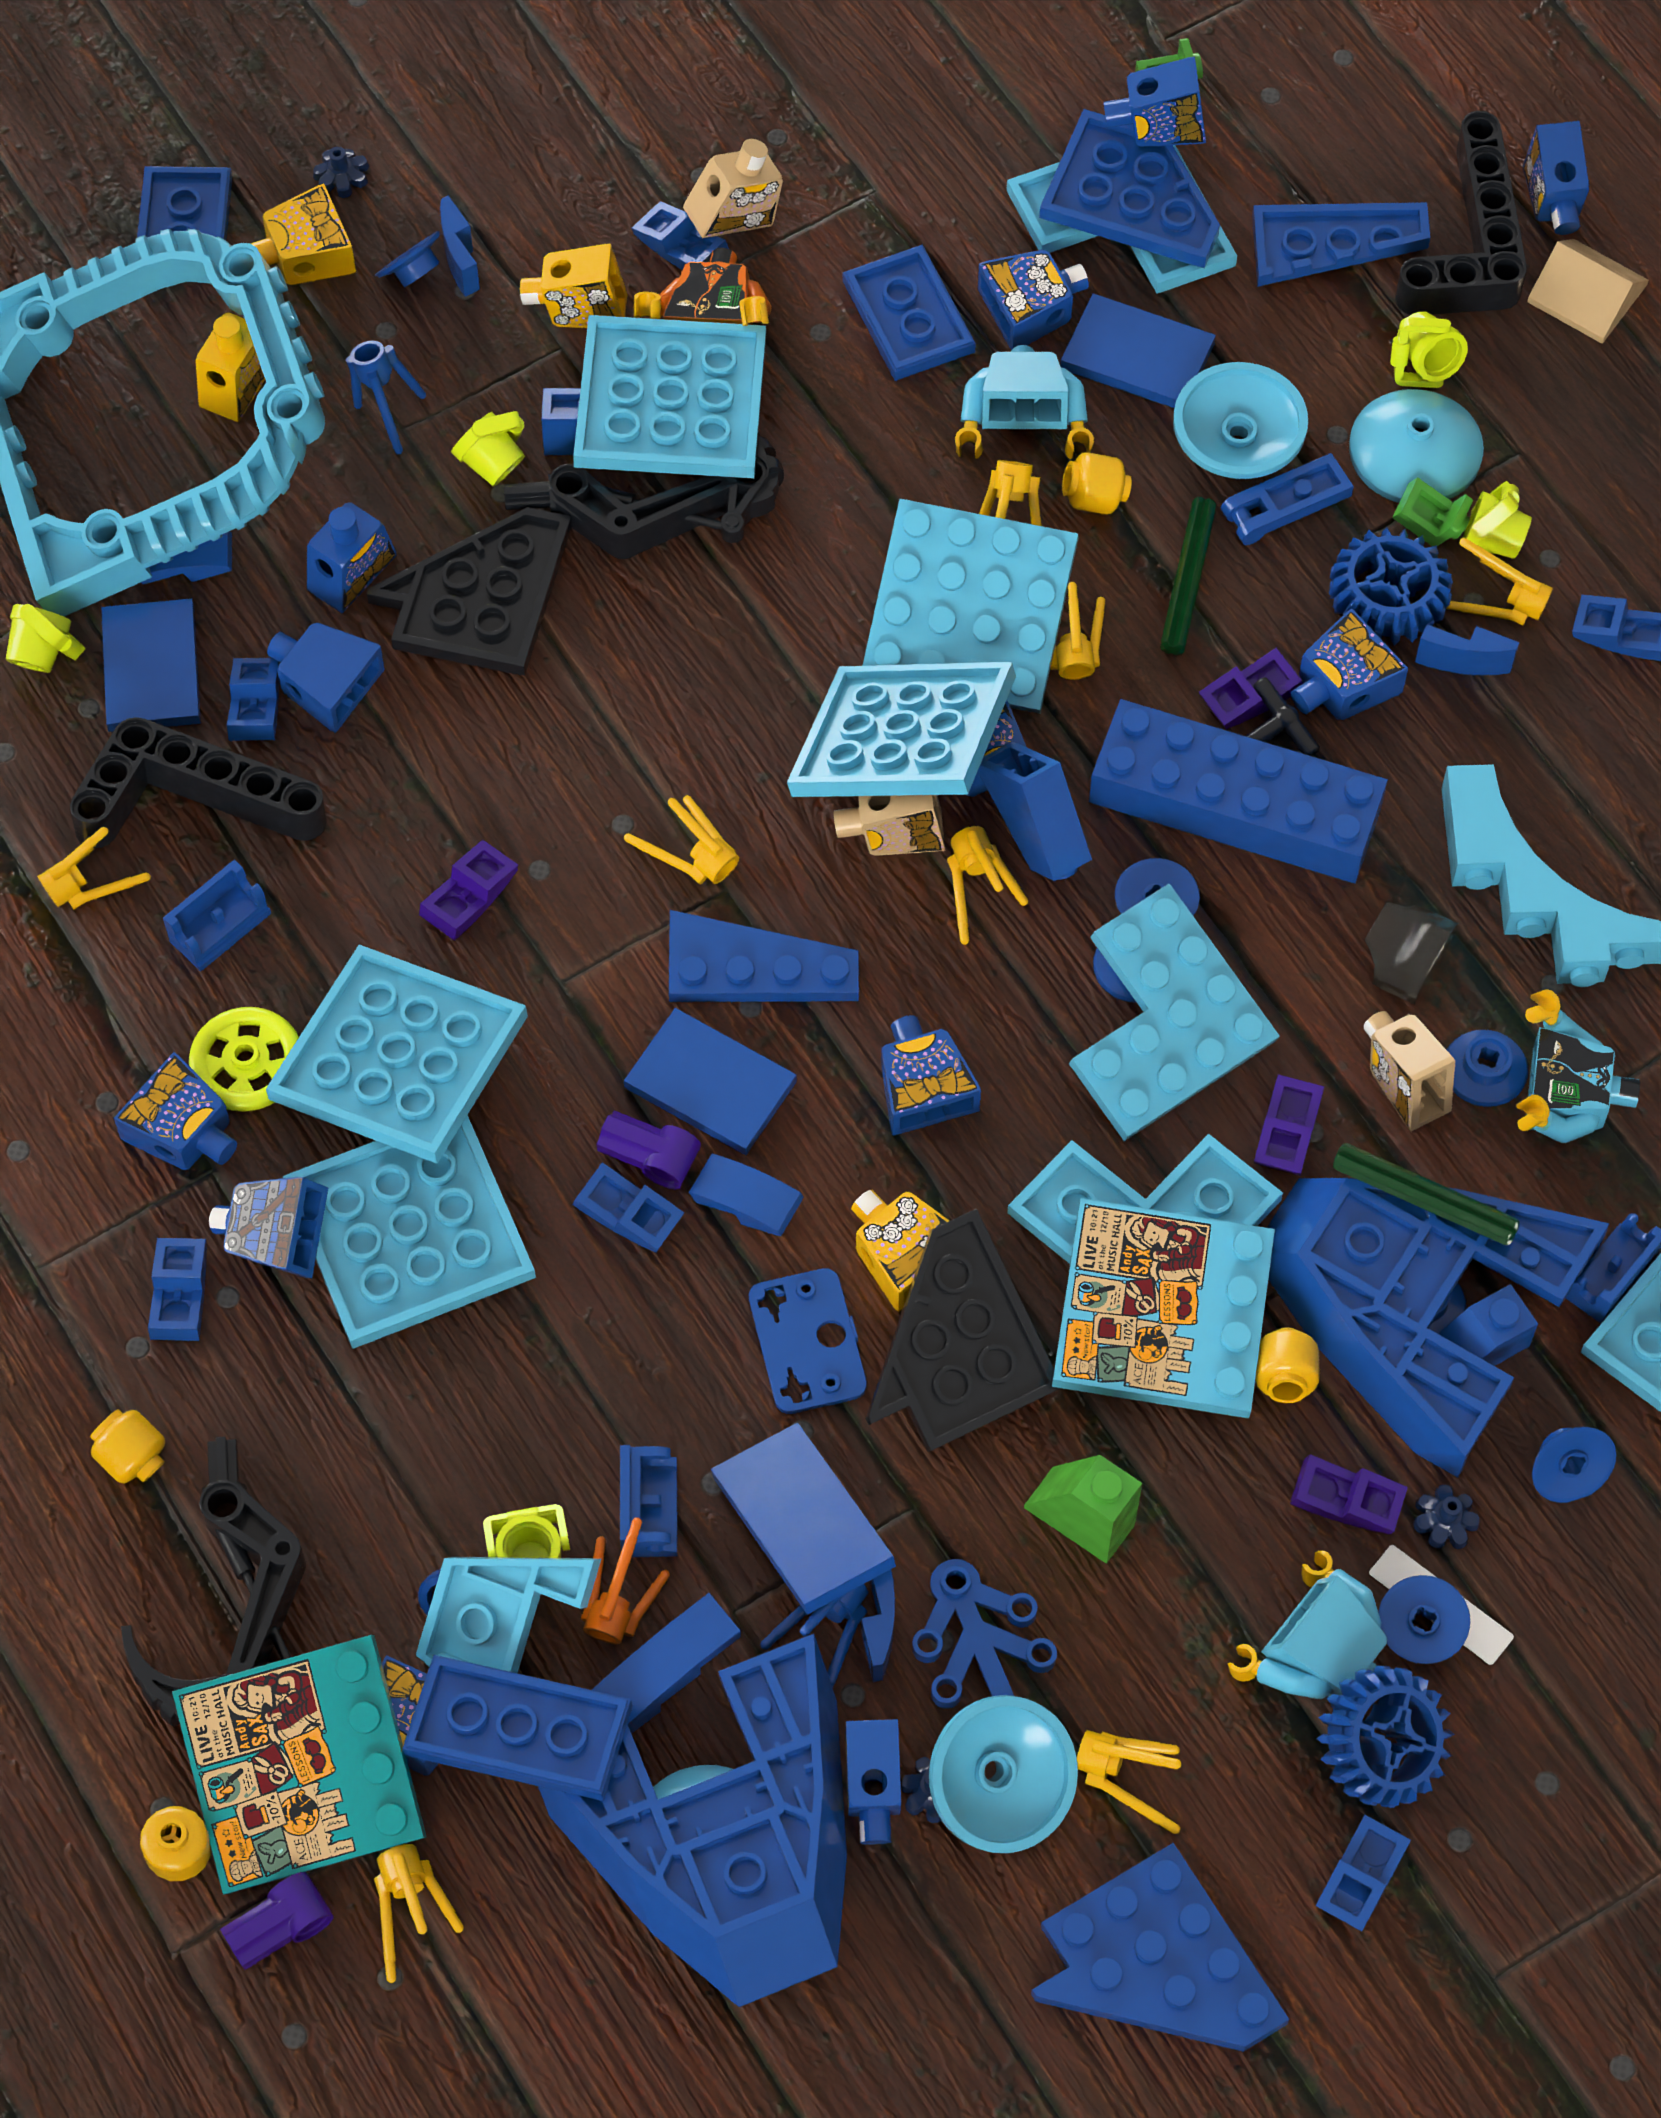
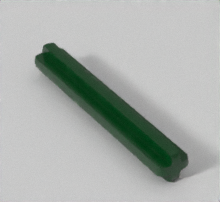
M1199 496L1192 501L1160 648L1166 654L1172 653L1178 656L1185 651L1215 515L1216 503L1211 498L1205 499Z
M1343 1143L1334 1158L1333 1167L1335 1170L1503 1245H1510L1519 1229L1520 1221L1517 1218L1349 1143Z

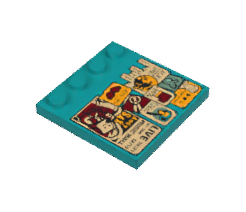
M375 1635L364 1636L172 1691L223 1895L286 1878L299 1872H307L427 1838L408 1762L402 1749L403 1743Z

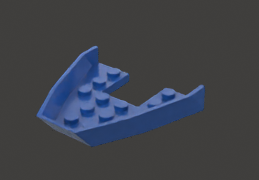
M1298 1178L1266 1227L1275 1229L1268 1280L1304 1332L1317 1343L1318 1349L1409 1448L1417 1455L1458 1478L1463 1471L1469 1453L1510 1389L1514 1377L1430 1330L1429 1327L1472 1259L1560 1308L1592 1254H1595L1601 1247L1610 1223L1450 1188L1513 1216L1520 1221L1519 1229L1510 1245H1503L1358 1179Z
M814 1634L718 1671L721 1684L754 1759L753 1762L658 1799L627 1724L604 1801L538 1786L549 1817L648 1930L738 2007L838 1967L847 1862L837 1700Z

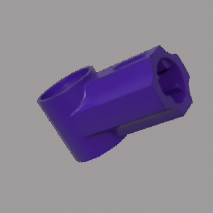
M615 1110L611 1115L607 1116L597 1142L598 1152L640 1168L643 1174L654 1183L675 1190L681 1187L701 1147L700 1141L682 1128L666 1125L659 1129Z
M304 1871L293 1874L278 1883L270 1890L266 1901L220 1930L245 1971L292 1940L298 1943L317 1935L332 1922L334 1915L308 1873Z

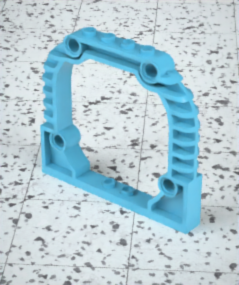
M188 229V231L160 230L161 234L148 238L145 235L135 238L136 243L122 248V246L113 248L111 254L101 259L98 257L89 259L88 264L79 269H67L64 271L63 276L51 281L47 274L43 272L0 292V484L35 600L44 610L65 617L152 578L149 567L157 563H167L173 560V556L184 551L189 553L198 549V545L206 541H216L222 538L226 532L235 528L240 530L246 527L247 522L259 514L261 516L266 514L270 510V505L280 493L284 495L290 488V479L297 467L298 461L300 464H303L306 445L317 440L323 433L325 416L319 399L325 397L316 374L314 372L309 373L307 363L312 361V356L302 336L297 337L294 328L300 326L298 316L290 301L285 302L282 293L288 291L286 281L277 266L271 268L258 249L252 244L239 243L232 246L219 236L214 237L201 233L196 229ZM184 282L212 284L232 311L239 315H244L266 380V384L258 393L254 404L255 420L260 432L256 441L237 464L213 480L132 516L122 518L114 510L102 509L91 514L84 523H77L59 519L47 513L40 515L32 487L37 486V480L30 465L23 460L21 452L26 450V444L18 428L12 424L5 399L21 392L28 376L43 356L53 357L66 351L72 343L74 337L73 330L165 287Z

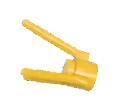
M997 460L996 470H991L990 484L979 514L989 516L997 497L999 502L995 517L1005 519L1009 500L1023 501L1024 493H1028L1031 524L1041 526L1038 497L1040 477L1031 476L1033 465Z
M1466 538L1460 539V545L1480 558L1482 564L1515 583L1507 599V603L1514 605V608L1511 610L1450 601V605L1446 609L1508 619L1522 626L1527 617L1538 621L1553 588L1524 575Z
M1069 582L1070 633L1063 635L1057 647L1055 645L1050 669H1058L1059 675L1065 679L1077 680L1091 676L1095 668L1100 666L1099 646L1104 619L1105 598H1097L1090 641H1088L1087 636L1081 633L1077 585L1075 582Z
M689 795L684 796L683 802L694 818L675 798H670L668 805L699 839L690 853V856L694 859L693 865L630 833L624 835V840L627 843L689 874L698 884H702L707 878L714 884L720 883L735 869L740 858Z
M980 826L967 827L957 832L950 842L954 854L947 858L953 878L959 937L963 945L969 942L962 873L964 870L972 876L985 873L994 890L1000 892L1003 890V885L997 874L998 872L1021 906L1028 904L1027 897L1002 861L996 845L990 843L986 831Z
M101 827L64 860L37 877L57 907L69 902L73 910L88 901L147 882L151 879V875L145 872L82 892L80 888L87 884L76 865L95 850L93 847L108 834V828Z
M1086 1730L1077 1755L1078 1770L1087 1772L1085 1784L1104 1790L1171 1833L1177 1834L1180 1832L1178 1824L1106 1779L1108 1774L1117 1777L1123 1758L1160 1767L1179 1769L1181 1767L1180 1760L1159 1754L1177 1755L1180 1751L1179 1747L1155 1741L1119 1737L1103 1731L1099 1734Z
M413 1844L392 1847L377 1857L381 1874L374 1878V1882L379 1894L386 1980L389 1983L396 1981V1957L390 1893H393L394 1898L397 1899L406 1898L417 1932L425 1934L427 1932V1925L417 1893L424 1888L422 1883L424 1882L454 1931L461 1933L464 1929L462 1922L455 1913L456 1911L434 1877L429 1860H420L417 1848Z

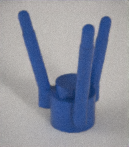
M365 341L358 344L351 351L350 356L346 358V363L350 370L353 405L356 409L362 407L361 383L372 388L394 452L400 455L403 452V448L382 386L389 382L393 367L420 399L426 397V392L397 358L392 345L384 347L379 341Z
M864 1584L815 1610L800 1629L802 1636H808L824 1617L836 1623H841L844 1618L847 1619L846 1626L827 1671L832 1688L835 1685L857 1626L867 1613L866 1608L861 1605L868 1595V1589ZM801 1605L761 1641L760 1647L762 1649H769L807 1615Z

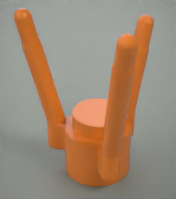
M639 1517L632 1520L608 1593L603 1592L600 1599L599 1592L606 1539L603 1536L596 1539L593 1558L602 1560L588 1607L584 1608L581 1620L585 1622L583 1631L586 1634L610 1644H620L624 1635L634 1637L639 1621L670 1577L668 1570H662L632 1613L628 1611L630 1602L620 1597L619 1593L642 1525V1520Z

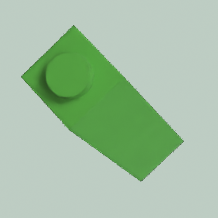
M1097 1455L1052 1467L1025 1503L1024 1509L1107 1564L1135 1526L1142 1482L1103 1456Z

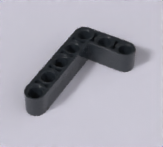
M1478 110L1470 112L1464 117L1456 151L1474 253L1415 257L1404 262L1400 269L1395 302L1401 311L1409 315L1423 311L1430 314L1503 310L1512 308L1521 297L1527 269L1501 126L1498 119L1487 111Z
M138 717L128 718L115 728L70 803L76 838L81 844L101 827L108 828V834L93 847L94 849L103 848L116 838L148 783L297 840H312L320 836L326 827L322 790L312 781ZM308 809V811L300 812L299 810Z

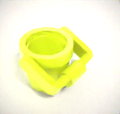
M1426 311L1416 312L1402 319L1397 336L1393 338L1390 364L1394 366L1396 384L1405 387H1442L1444 380L1456 373L1464 363L1468 352L1466 339L1457 329L1451 327L1449 320L1438 319ZM1408 358L1411 360L1412 366L1417 373L1404 372V368L1408 364Z
M517 411L497 416L490 412L474 422L473 426L452 448L451 453L494 487L504 480L525 457L524 453L516 445L524 429V421L519 417Z
M1505 481L1490 494L1483 491L1471 510L1470 521L1465 529L1463 538L1470 540L1490 553L1515 559L1525 541L1532 520L1531 516L1517 510L1520 501L1518 487Z
M30 604L13 605L10 615L12 622L6 661L26 669L50 673L59 651L76 661L86 649L69 633L72 622L70 619L44 609L36 608Z
M554 1504L510 1511L489 1516L483 1521L488 1557L561 1558V1548L563 1551L570 1550L564 1512L560 1505ZM552 1523L558 1524L560 1536L558 1534L557 1529L552 1525ZM494 1534H498L496 1538V1548L494 1545Z

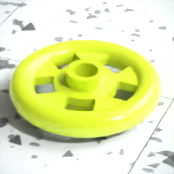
M259 1007L230 1009L210 1019L199 1030L190 1048L189 1066L223 1100L227 1110L247 1112L263 1109L276 1102L268 1099L267 1086L254 1091L249 1081L259 1078L265 1072L272 1079L299 1036L286 1019L273 1011ZM240 1026L260 1027L259 1036H239ZM217 1039L228 1043L223 1049L221 1058L209 1055L210 1049ZM280 1042L283 1047L284 1058L271 1061L267 1045ZM249 1051L253 1053L252 1058L247 1061L237 1059L238 1055L242 1052ZM222 1070H225L231 1078L236 1080L228 1089L220 1086L214 1080Z

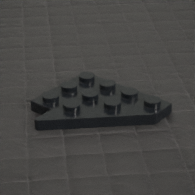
M527 507L368 588V604L401 610L391 638L393 649L525 676L572 527L571 516Z
M977 1208L929 1231L865 1418L868 1425L907 1408L927 1452L1061 1389L1052 1387L1054 1374L1052 1363Z

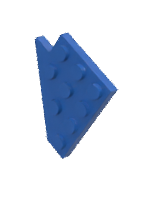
M1083 109L1042 201L1039 214L1041 219L1204 269L1219 236L1220 228L1218 220L1173 145L1140 147L1135 142L1133 124L1107 128L1105 115Z
M1174 1843L1041 1922L1042 1931L1067 1969L1032 1989L1031 1995L1035 2002L1242 2052L1288 2025V2016Z

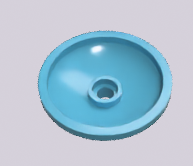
M1230 362L1207 368L1187 382L1176 400L1173 425L1178 443L1186 455L1197 465L1223 477L1252 479L1272 474L1285 467L1296 457L1306 439L1308 412L1300 392L1280 373L1259 364ZM1233 436H1241L1244 439H1236Z
M1420 389L1398 390L1373 400L1357 416L1349 440L1351 462L1361 480L1377 494L1397 503L1400 502L1408 483L1417 477L1449 500L1456 497L1469 487L1477 476L1484 450L1479 426L1464 407L1442 394ZM1415 428L1423 429L1425 431L1419 432L1416 431Z
M1009 1695L983 1698L959 1711L947 1723L939 1735L931 1755L929 1767L930 1793L942 1822L949 1831L964 1843L992 1853H1014L1028 1849L1040 1843L1054 1832L1071 1807L1078 1779V1763L1074 1745L1059 1719L1044 1706L1034 1701ZM994 1761L996 1773L992 1778L987 1779L985 1767L989 1762Z

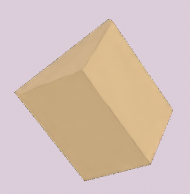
M1575 239L1557 241L1527 302L1603 344L1645 289L1649 280Z

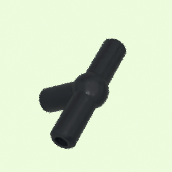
M1267 677L1259 679L1253 685V688L1262 698L1263 703L1273 716L1247 734L1246 737L1267 743L1285 730L1302 754L1315 755L1320 750V746L1299 720L1297 709L1286 703Z

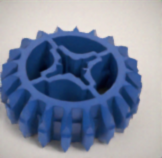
M1386 527L1382 531L1381 537H1377L1370 530L1364 535L1363 541L1353 537L1348 545V549H1341V552L1337 555L1336 563L1331 568L1329 595L1331 599H1334V613L1344 615L1347 611L1353 609L1380 639H1382V636L1390 637L1391 642L1395 646L1399 642L1400 636L1404 635L1413 643L1418 636V632L1423 633L1427 624L1433 626L1434 623L1440 624V621L1444 618L1446 608L1450 605L1452 597L1450 591L1453 580L1451 578L1452 574L1447 573V559L1438 558L1437 545L1424 548L1425 541L1423 535L1414 541L1408 539L1406 529L1399 536H1392L1388 527ZM1368 569L1372 570L1373 574L1366 576L1365 581L1356 583V578ZM1424 589L1426 594L1415 603L1410 604L1409 598L1415 596L1416 591Z
M1376 1666L1372 1670L1361 1669L1355 1672V1680L1345 1679L1339 1682L1342 1695L1332 1694L1326 1698L1332 1706L1333 1712L1332 1714L1324 1713L1318 1718L1328 1725V1734H1322L1316 1739L1322 1744H1328L1329 1751L1320 1760L1325 1764L1335 1765L1329 1778L1334 1780L1335 1783H1344L1343 1793H1346L1349 1797H1359V1801L1366 1805L1376 1806L1380 1804L1382 1807L1394 1808L1399 1806V1802L1410 1804L1417 1801V1793L1426 1794L1429 1791H1433L1430 1778H1440L1445 1775L1438 1764L1439 1760L1453 1756L1447 1749L1443 1748L1444 1739H1449L1455 1734L1449 1729H1443L1442 1722L1451 1713L1446 1711V1709L1436 1708L1442 1695L1435 1690H1427L1429 1680H1425L1421 1676H1412V1671L1405 1668L1391 1669L1390 1666ZM1379 1699L1378 1704H1373L1376 1700ZM1373 1704V1708L1370 1715L1365 1720H1363L1367 1710ZM1374 1730H1380L1386 1734V1737L1396 1740L1397 1743H1391V1741L1385 1739L1384 1735L1375 1733ZM1408 1753L1403 1764L1399 1767L1402 1757Z

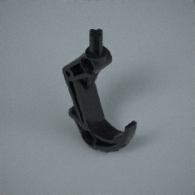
M758 431L754 479L706 476L638 500L636 499V494L603 486L583 468H574V464H564L554 469L551 474H548V482L504 484L506 510H519L527 507L534 509L551 508V512L571 516L572 529L618 559H627L701 525L722 530V538L726 542L736 543L744 538V526L753 517L765 515L775 508V499L778 495L779 486L784 480V470L782 463L775 458L776 451L765 437L760 436ZM745 481H755L753 483H744ZM568 492H576L574 494H565ZM723 515L721 521L716 520V518Z
M216 1437V1441L207 1442L209 1484L202 1488L199 1502L208 1530L219 1539L237 1579L244 1580L250 1593L227 1673L197 1680H182L166 1676L152 1668L140 1655L132 1626H121L122 1641L132 1676L136 1684L142 1688V1695L154 1710H160L161 1717L171 1726L180 1724L172 1691L266 1665L274 1645L281 1660L291 1658L280 1630L305 1572L306 1561L298 1538L248 1494L247 1486L239 1482L236 1439L226 1440V1437ZM232 1503L237 1505L236 1510L229 1516L217 1517L213 1515L216 1508L222 1504ZM253 1563L259 1566L255 1579L252 1575L256 1571Z

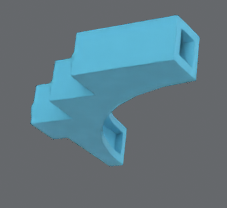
M1494 764L1447 766L1441 790L1452 887L1466 886L1469 889L1480 890L1491 885H1499L1504 935L1518 934L1523 938H1535L1551 933L1557 984L1571 983L1576 987H1588L1598 982H1604L1610 965H1617L1623 969H1632L1642 964H1661V921L1629 914L1597 901L1563 880L1533 852L1515 827L1502 800Z

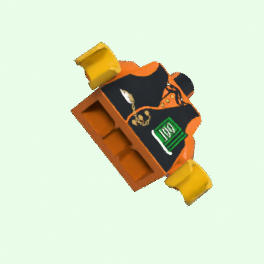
M722 247L712 251L710 262H689L685 264L680 277L675 278L660 294L648 291L635 294L634 318L649 316L650 319H660L663 317L665 320L742 324L743 326L760 322L768 324L771 304L760 284L750 280L747 267L743 264H736V253Z

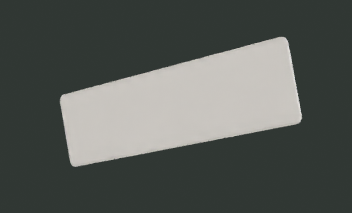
M1394 1545L1389 1546L1369 1571L1373 1578L1388 1589L1408 1577L1418 1575L1436 1577ZM1464 1598L1470 1613V1630L1464 1646L1486 1663L1492 1665L1513 1640L1514 1635Z

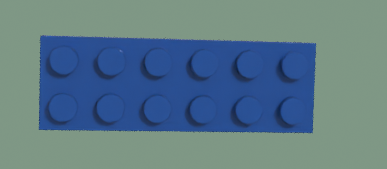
M1120 699L1092 772L1089 803L1356 884L1382 808L1388 779Z

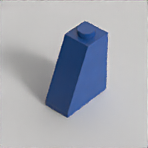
M1014 741L983 757L978 773L1030 870L1056 881L1072 876L1076 873L1078 867L1092 860L1060 762Z

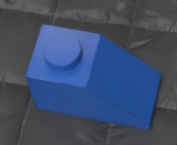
M1510 1284L1468 1307L1445 1327L1439 1335L1495 1366L1530 1347L1538 1323Z

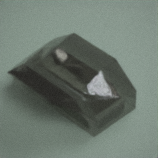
M1387 901L1365 938L1375 964L1372 984L1415 1005L1456 934L1459 923L1418 905L1406 907Z

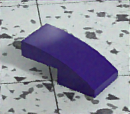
M1275 648L1243 671H1240L1237 666L1199 691V695L1224 728L1228 729L1269 710L1253 688V685L1259 679L1267 677L1284 700L1290 698L1291 692L1302 685L1303 682L1279 650Z
M481 840L452 865L451 877L420 903L419 916L455 941L499 896L518 871V864L486 841Z
M1277 1075L1254 1159L1255 1164L1301 1176L1324 1086Z
M1310 1454L1303 1460L1290 1504L1344 1524L1392 1534L1395 1531L1408 1487L1364 1468L1360 1469L1357 1473L1351 1472Z

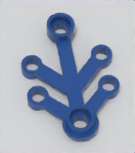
M947 1560L936 1567L931 1576L930 1589L937 1602L925 1628L919 1630L913 1637L912 1652L915 1658L923 1663H932L939 1659L943 1651L942 1636L955 1611L963 1628L944 1674L936 1677L932 1683L931 1697L938 1707L950 1709L960 1702L962 1683L974 1656L991 1696H1014L995 1650L1026 1662L1028 1667L1037 1673L1048 1672L1055 1666L1057 1649L1053 1642L1045 1638L1029 1641L982 1621L976 1605L1004 1614L1012 1625L1024 1628L1030 1626L1037 1616V1602L1031 1595L1017 1593L1010 1596L981 1584L978 1571L970 1563L963 1560ZM958 1576L964 1580L965 1585L960 1589H952L947 1585L946 1581L950 1577ZM1021 1603L1026 1604L1030 1607L1031 1613L1026 1617H1019L1013 1612V1607ZM923 1639H931L937 1644V1648L927 1653L920 1650L918 1644ZM1037 1649H1045L1050 1653L1051 1658L1046 1662H1037L1032 1657V1653ZM944 1684H949L955 1688L956 1694L951 1698H943L938 1694L937 1689Z

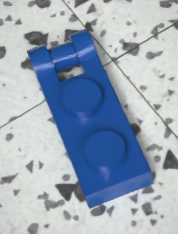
M1330 453L1229 497L1221 505V511L1228 521L1235 522L1238 527L1236 534L1244 545H1251L1259 541L1268 532L1351 497L1354 486L1333 454ZM1259 507L1262 513L1252 517L1249 511Z

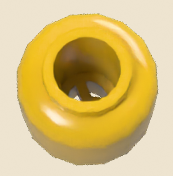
M1085 452L1081 453L1075 461L1067 463L1062 480L1063 496L1068 497L1070 505L1074 509L1111 514L1117 509L1120 501L1126 502L1128 500L1132 480L1131 476L1125 475L1124 465L1119 458Z
M1289 1327L1280 1328L1261 1338L1255 1378L1257 1387L1271 1399L1285 1404L1301 1401L1313 1392L1320 1380L1319 1349L1314 1339L1301 1331Z
M119 1409L115 1410L90 1435V1438L94 1441L91 1448L92 1457L119 1483H128L136 1477L144 1483L165 1462L159 1456L165 1446L164 1436L136 1410H129L125 1413H122Z
M169 1806L156 1811L146 1821L141 1831L140 1847L149 1868L157 1876L168 1881H185L195 1877L206 1867L211 1856L210 1837L204 1821L196 1812L185 1807Z

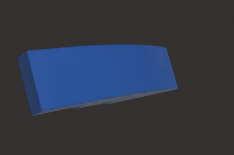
M708 1593L624 1660L592 1690L631 1699L633 1707L628 1720V1727L632 1734L661 1712L662 1703L701 1675V1667L741 1638V1630L713 1596Z

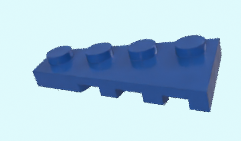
M1427 202L1253 206L1252 221L1257 287L1429 248L1431 237Z
M670 910L669 1002L859 1001L858 950Z

